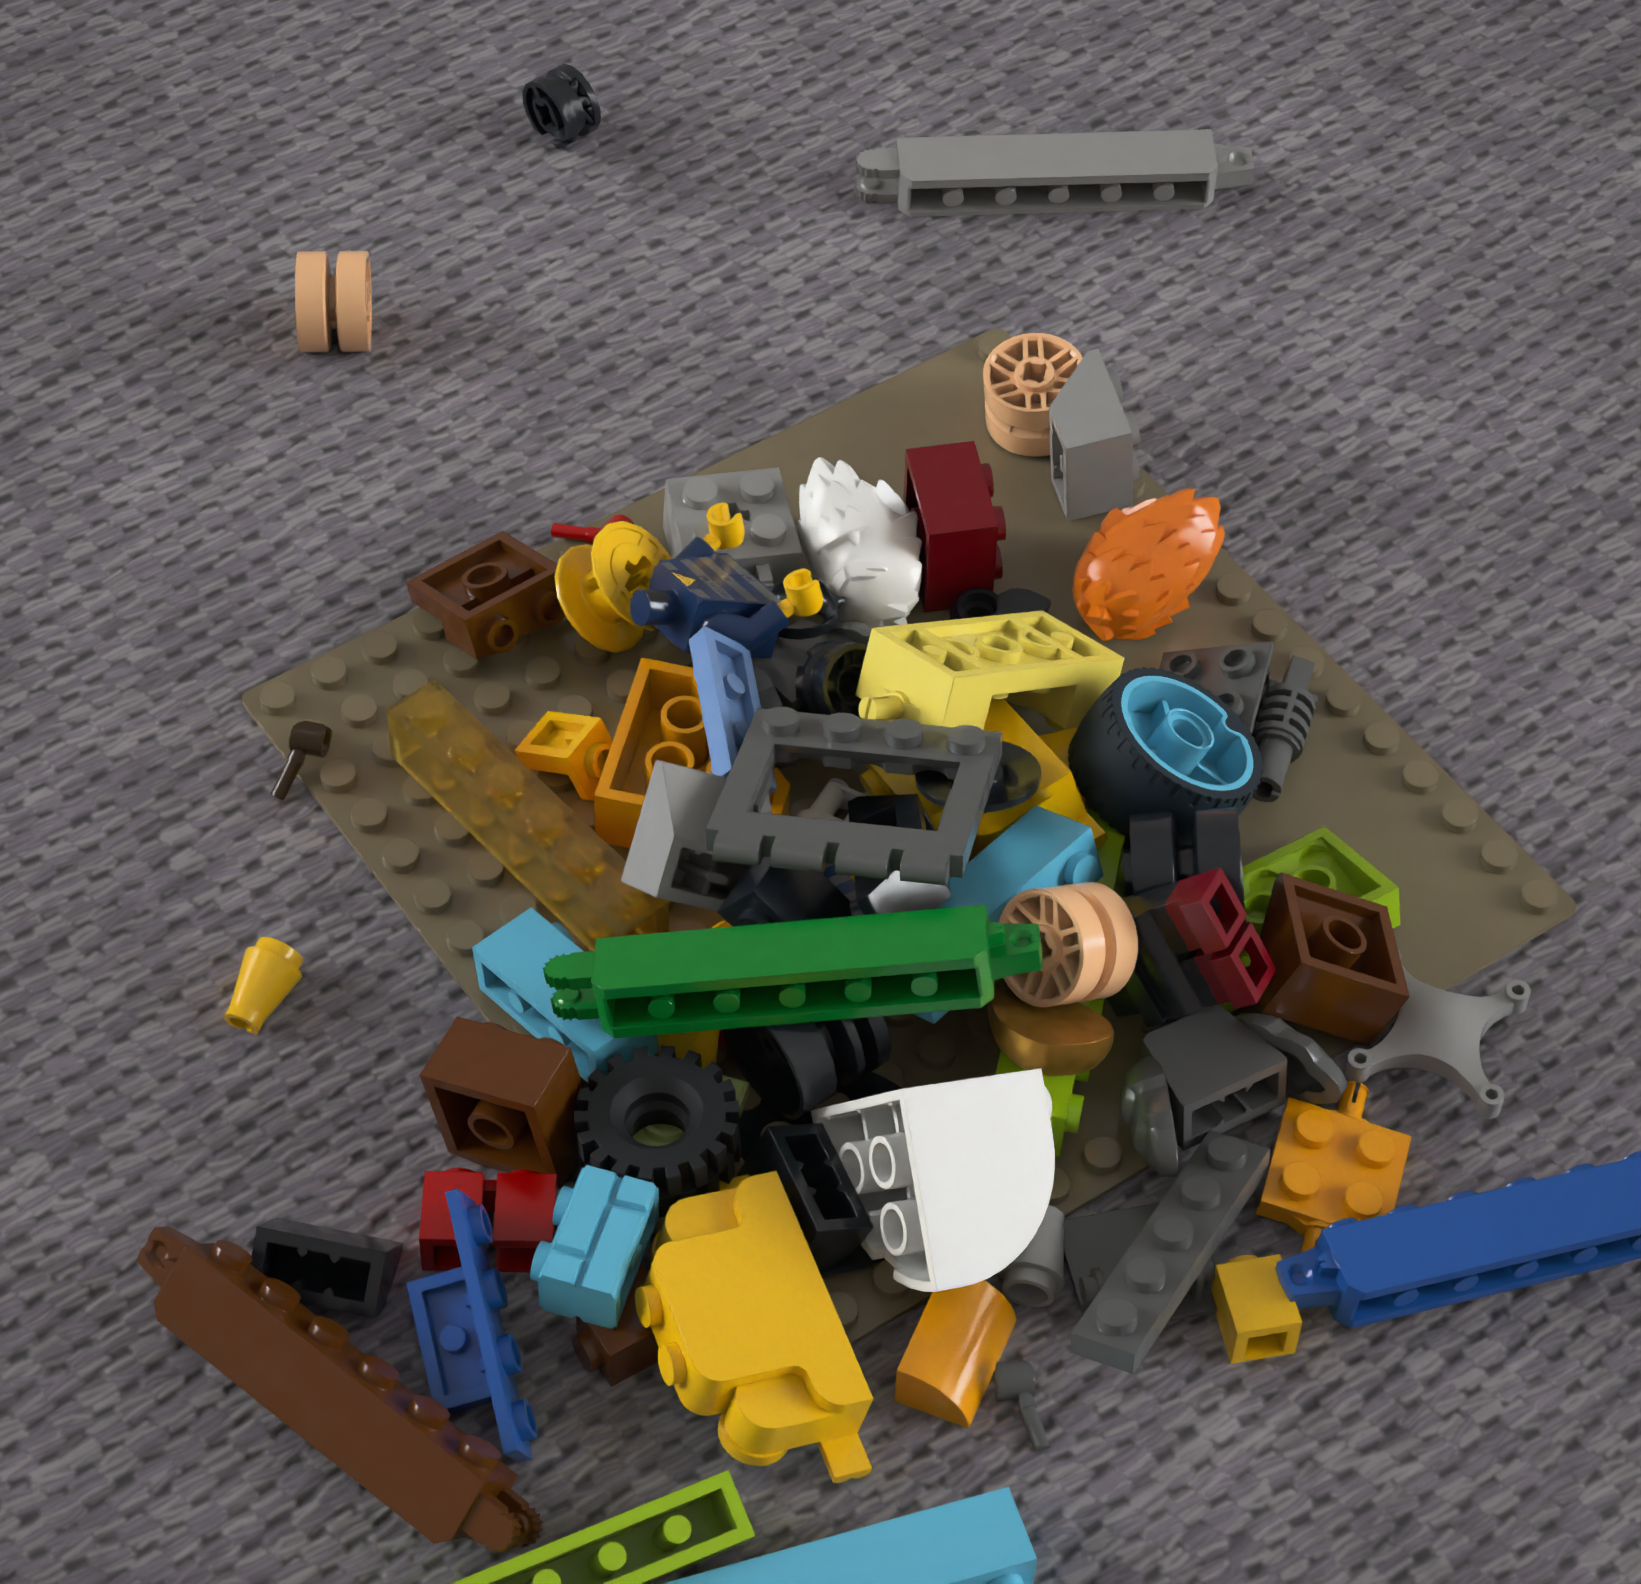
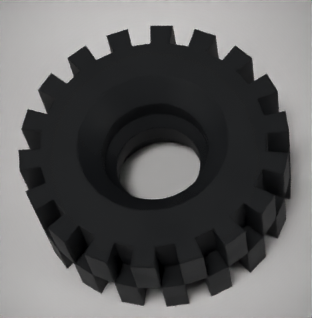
M661 1045L660 1056H648L647 1046L633 1049L634 1060L625 1063L620 1054L607 1060L608 1074L605 1075L596 1068L588 1077L589 1090L580 1088L576 1098L577 1111H574L577 1152L580 1169L589 1165L615 1172L620 1178L626 1175L654 1183L659 1188V1217H666L669 1206L687 1197L720 1191L719 1180L729 1184L735 1175V1162L740 1163L741 1158L739 1101H736V1092L731 1080L723 1081L722 1069L713 1061L703 1069L701 1054L688 1050L684 1059L676 1058L675 1046ZM654 1124H668L684 1131V1134L678 1140L662 1146H649L633 1139V1136L639 1130Z

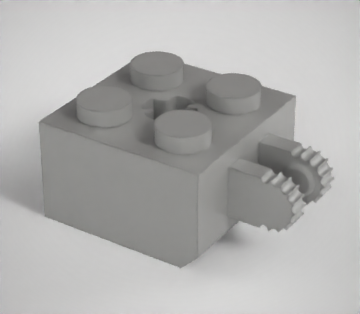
M779 467L665 480L663 529L672 559L695 537L703 539L709 533L706 517L708 509L717 503L725 502L728 504L730 519L739 512L742 514L745 536L741 545L728 550L718 548L715 551L716 554L727 553L770 591L789 573L801 569L802 549Z

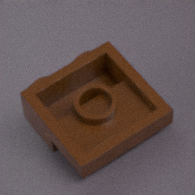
M504 531L406 582L411 601L441 620L447 641L476 660L506 652L524 634L532 630L554 626L565 617L556 592L554 576L557 563Z

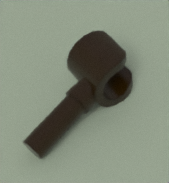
M301 721L292 727L289 737L290 753L287 757L288 760L270 793L271 795L281 800L285 799L301 766H303L306 755L321 758L326 756L332 738V730L329 727L311 721Z

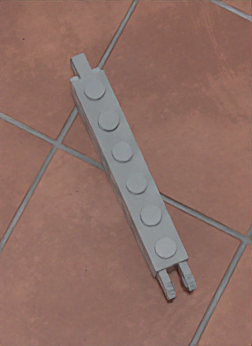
M1211 129L896 138V148H876V150L870 149L859 152V155L856 156L855 169H857V173L861 174V177L855 180L854 193H856V197H859V200H864L865 203L867 201L870 203L873 201L877 203L898 202V210L909 217L1204 209L1213 201L1215 189L1252 185L1254 162L1250 147L1216 144L1213 141Z

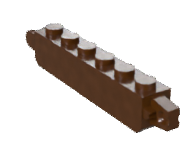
M170 1226L155 1227L148 1236L147 1243L141 1249L136 1261L161 1287L154 1300L157 1321L432 1543L435 1544L471 1536L479 1544H485L486 1549L491 1548L492 1552L499 1551L501 1553L519 1546L521 1548L527 1547L530 1544L536 1543L535 1540L541 1537L539 1534L540 1531H543L541 1528L543 1521L539 1518L540 1513L537 1514L535 1508H530L529 1503L511 1489L519 1475L500 1461L501 1453L495 1446L478 1436L467 1435L448 1420L450 1413L443 1405L427 1396L416 1395L398 1381L400 1377L399 1372L392 1365L378 1357L365 1355L348 1341L350 1335L345 1328L331 1319L314 1315L300 1304L301 1296L293 1287L278 1279L267 1278L251 1265L252 1257L242 1247L226 1240L201 1244Z

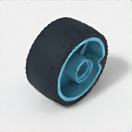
M1135 668L1119 676L1088 710L1080 722L1068 749L1069 769L1072 772L1076 786L1079 788V792L1103 820L1108 822L1112 828L1114 827L1118 830L1119 833L1127 836L1128 839H1130V814L1171 811L1177 823L1180 845H1192L1193 818L1196 809L1238 807L1239 817L1256 792L1263 773L1262 756L1258 751V745L1255 743L1254 737L1251 736L1249 729L1245 727L1244 722L1238 718L1237 714L1226 703H1223L1219 697L1212 694L1208 689L1203 688L1202 685L1180 674L1177 675L1164 669Z

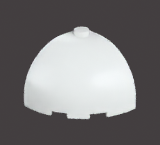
M1041 1068L903 1088L810 1110L813 1123H823L873 1224V1229L861 1243L862 1247L872 1260L885 1258L895 1268L893 1279L911 1289L923 1292H938L976 1284L992 1277L1006 1268L1023 1252L1036 1234L1045 1216L1053 1188L1055 1149L1050 1121L1052 1100L1048 1089L1044 1086Z

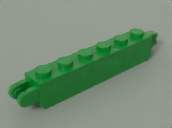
M987 904L596 938L595 951L570 953V955L563 953L561 956L556 955L555 958H550V961L545 963L546 967L543 968L546 984H549L550 988L554 987L557 992L552 993L553 997L550 998L553 1013L557 1015V1018L569 1019L570 1021L574 1018L577 1020L600 1018L604 1032L613 1038H627L982 1008L994 998L995 980L1011 975L1042 970L1043 959L1038 924L990 922Z

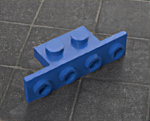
M458 1188L445 1192L462 1267L406 1283L431 1398L443 1405L450 1414L492 1402L504 1455L518 1463L533 1460L529 1440L537 1438V1425L529 1401L526 1398L521 1400L519 1398L514 1374L521 1373L523 1370L521 1354L512 1333L505 1334L500 1309L508 1306L507 1292L499 1270L497 1268L490 1269L485 1245L493 1243L490 1219L483 1204L476 1205L475 1201Z

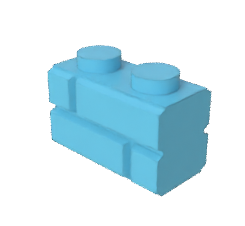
M586 1165L584 1168L582 1167L574 1188L567 1186L561 1188L552 1218L553 1225L558 1226L552 1243L546 1241L539 1243L530 1271V1279L538 1282L539 1306L544 1311L572 1319L578 1316L583 1322L608 1329L617 1327L659 1218V1188L654 1183L626 1175L620 1178L615 1172Z

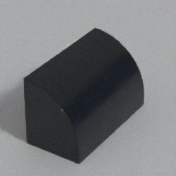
M823 1123L767 1126L736 1176L747 1174L753 1176L777 1171L819 1271H822L853 1252L873 1229V1224Z
M274 1218L256 1227L251 1265L267 1278L278 1279L293 1287L301 1296L299 1301L301 1304L375 1318L385 1307L401 1258L403 1243Z

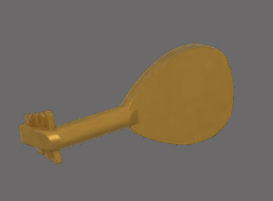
M1004 978L994 981V998L988 1002L987 1007L990 1028L1000 1049L1016 1065L1025 1070L1041 1068L1042 1075L1045 1076L1074 1075L1094 1069L1111 1050L1114 1039L1113 1025L1093 1009L1079 1002L1052 1007L1032 1006L1017 997L1009 988Z

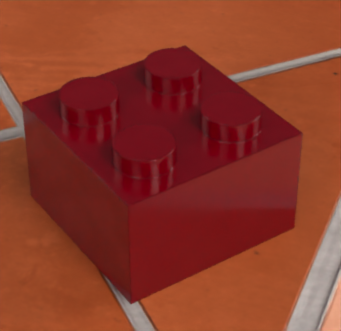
M975 441L906 449L903 501L907 505L909 512L915 511L918 517L917 538L922 541L918 559L922 564L919 594L924 612L951 609L959 596L972 588H985L993 591L994 580L1002 579L1003 576L1002 557L997 541L1006 539L1005 516L1001 505H992L991 498L994 495V482L991 466L989 463L981 464Z

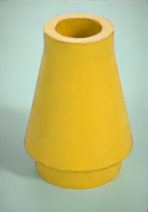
M260 937L255 946L246 948L231 1003L224 1015L225 1021L231 1026L239 1029L244 1027L247 1032L257 1035L263 1023L302 979V974L299 970L303 963L302 956L286 943L270 937Z

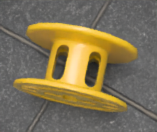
M625 521L605 525L595 536L593 546L584 544L571 547L558 560L554 576L556 592L567 620L581 637L598 649L613 653L632 649L643 637L644 629L650 631L658 629L655 626H639L633 621L630 612L631 598L637 590L649 589L655 565L660 560L672 559L658 539L641 526Z

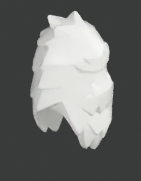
M817 458L812 465L807 484L800 485L799 507L801 520L797 522V532L803 552L812 569V575L822 580L836 596L846 598L845 604L838 609L839 622L856 621L867 623L871 629L907 624L906 617L910 615V611L919 601L918 592L922 573V564L918 561L922 541L917 538L918 517L916 512H909L904 501L885 481L879 480L877 486L874 487L866 481L860 480L852 467L844 461L839 460L836 467H834L824 458Z

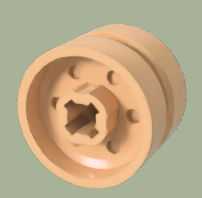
M326 251L297 252L295 265V312L298 346L301 353L329 352L333 329H337L339 347L342 352L371 351L372 287L368 251H339L335 274H331L329 256Z
M1027 333L1005 340L993 349L987 357L983 368L986 426L994 441L1004 449L1029 457L1050 455L1049 406L1083 359L1080 352L1071 343L1051 334Z
M1083 882L1025 890L1008 902L998 923L1039 925L1043 959L1042 970L1004 978L1013 993L1022 1001L1032 1006L1052 1007L1110 997L1126 985L1134 971L1138 954V936L1134 919L1123 899L1115 891L1103 884Z

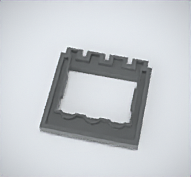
M789 707L757 708L706 827V851H713V860L719 862L760 866L763 857H771V867L824 873L828 863L835 864V873L841 875L889 879L891 871L894 870L900 871V881L947 886L950 876L963 878L1002 756L1003 732L985 731L973 725H959L956 727L924 725L911 719H897L893 721L863 719L850 713H835L831 715L803 713ZM800 758L816 759L825 767L852 769L862 764H872L883 768L886 773L914 775L921 771L933 770L941 772L948 779H954L939 821L938 831L760 813L772 784V770L775 763H790Z

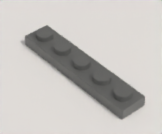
M1209 1130L1071 1332V1353L1131 1374L1135 1373L1269 1169V1148Z

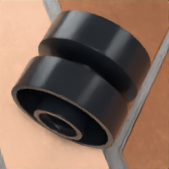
M1238 807L1196 809L1193 818L1192 845H1180L1177 823L1171 811L1130 814L1131 849H1123L1126 897L1131 895L1136 897L1147 891L1221 867L1245 910ZM1214 895L1209 903L1215 914L1218 915L1221 913L1222 907L1220 901Z

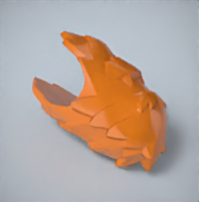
M1186 488L1171 495H1165L1158 500L1153 498L1142 501L1131 508L1127 507L1119 510L1115 507L1107 514L1101 523L1099 531H1096L1090 538L1080 560L1077 562L1073 576V588L1071 589L1079 614L1103 642H1107L1110 639L1133 641L1148 638L1156 634L1154 629L1173 623L1170 616L1190 608L1188 596L1194 592L1209 573L1224 541V527L1218 525L1221 508L1218 498L1210 496L1194 497L1195 489Z

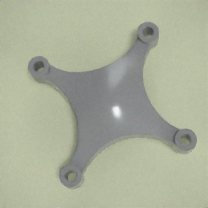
M1402 965L1410 997L1398 1010L1394 1026L1380 1043L1368 1050L1355 1048L1349 1052L1344 1069L1346 1078L1349 1081L1362 1083L1369 1076L1377 1072L1393 1068H1414L1429 1071L1445 1077L1459 1086L1474 1102L1475 1110L1481 1117L1485 1119L1496 1118L1501 1111L1505 1093L1500 1086L1490 1084L1483 1072L1479 1053L1480 1040L1484 1033L1498 1020L1510 1014L1517 1015L1525 1011L1531 994L1529 985L1522 980H1512L1507 984L1505 990L1498 994L1485 997L1468 996L1425 984L1414 978Z

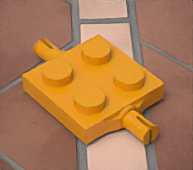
M1347 1081L1348 1085L1340 1097L1337 1110H1328L1288 1097L1282 1112L1269 1161V1169L1266 1172L1255 1214L1285 1223L1301 1235H1304L1300 1253L1316 1247L1322 1229H1326L1336 1221L1346 1218H1355L1361 1221L1386 1215L1395 1209L1412 1136L1369 1123L1367 1120L1362 1119L1369 1090L1364 1084L1360 1083L1354 1102H1352L1357 1081Z

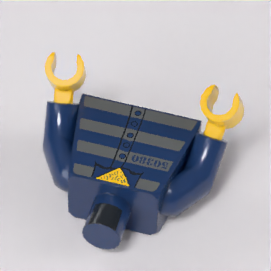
M725 502L717 503L711 506L706 514L709 533L703 539L695 537L674 559L660 560L654 567L649 589L637 590L633 594L630 603L632 619L639 626H655L681 651L691 654L689 639L706 626L750 650L751 658H771L778 633L790 624L787 618L793 614L801 617L811 616L820 611L823 604V595L819 581L812 580L811 572L808 569L795 570L784 578L783 584L787 598L781 600L727 553L716 554L715 551L718 548L728 550L741 545L745 536L742 514L739 512L730 519L728 504Z

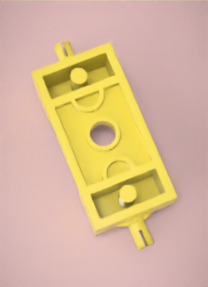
M1044 611L875 627L871 629L855 695L861 699L858 710L860 717L863 719L884 721L911 719L924 725L944 727L973 725L982 730L984 729L991 698H1006V700L1015 705L1035 710L1046 717L1045 722L1050 727L1061 731L1079 726L1095 701L1120 676L1125 658Z

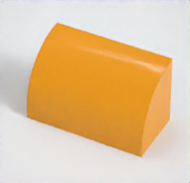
M986 1280L960 1288L932 1292L897 1368L894 1401L969 1429L996 1369V1363L1000 1360L1017 1321L1014 1309L1004 1295Z

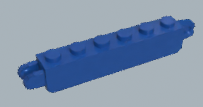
M1641 1151L1634 1152L1621 1161L1600 1166H1594L1589 1163L1580 1164L1567 1170L1564 1174L1539 1180L1533 1177L1520 1178L1504 1188L1487 1192L1463 1191L1451 1196L1446 1201L1422 1207L1414 1204L1402 1205L1391 1210L1386 1215L1358 1221L1355 1218H1346L1336 1221L1326 1229H1322L1316 1247L1277 1262L1275 1270L1279 1282L1289 1301H1295L1297 1308L1328 1306L1335 1321L1349 1328H1356L1640 1259Z

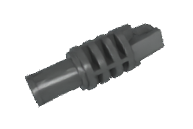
M1295 655L1290 660L1289 668L1286 669L1282 683L1272 679L1268 681L1251 735L1258 745V751L1261 753V760L1263 762L1262 779L1252 798L1262 802H1274L1279 798L1290 763L1298 759L1303 753L1319 696L1307 691L1315 663Z

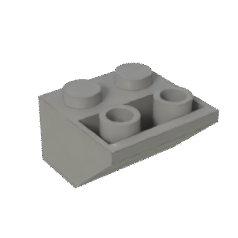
M1099 349L1087 351L1049 406L1051 481L1067 522L1109 512L1115 507L1121 509L1133 506V482L1140 480L1139 464L1133 449V445L1140 444L1138 423L1132 410L1124 412L1120 403L1123 402V391L1116 369L1107 370Z
M656 759L621 882L656 898L717 912L748 867L747 864L714 861L713 851H706V827L728 777ZM769 793L760 813L772 814Z

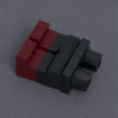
M1221 867L1147 891L1136 897L1131 895L1122 898L1135 922L1138 936V954L1135 968L1129 981L1119 992L1106 998L1116 1017L1141 1014L1147 1027L1164 1023L1167 1017H1184L1202 1008L1231 1002L1234 1009L1258 1003L1277 969L1251 922L1242 924L1247 913ZM1214 895L1220 901L1222 907L1221 913L1218 915L1215 914L1209 903ZM1243 948L1249 954L1251 960L1250 966L1246 968L1239 958Z

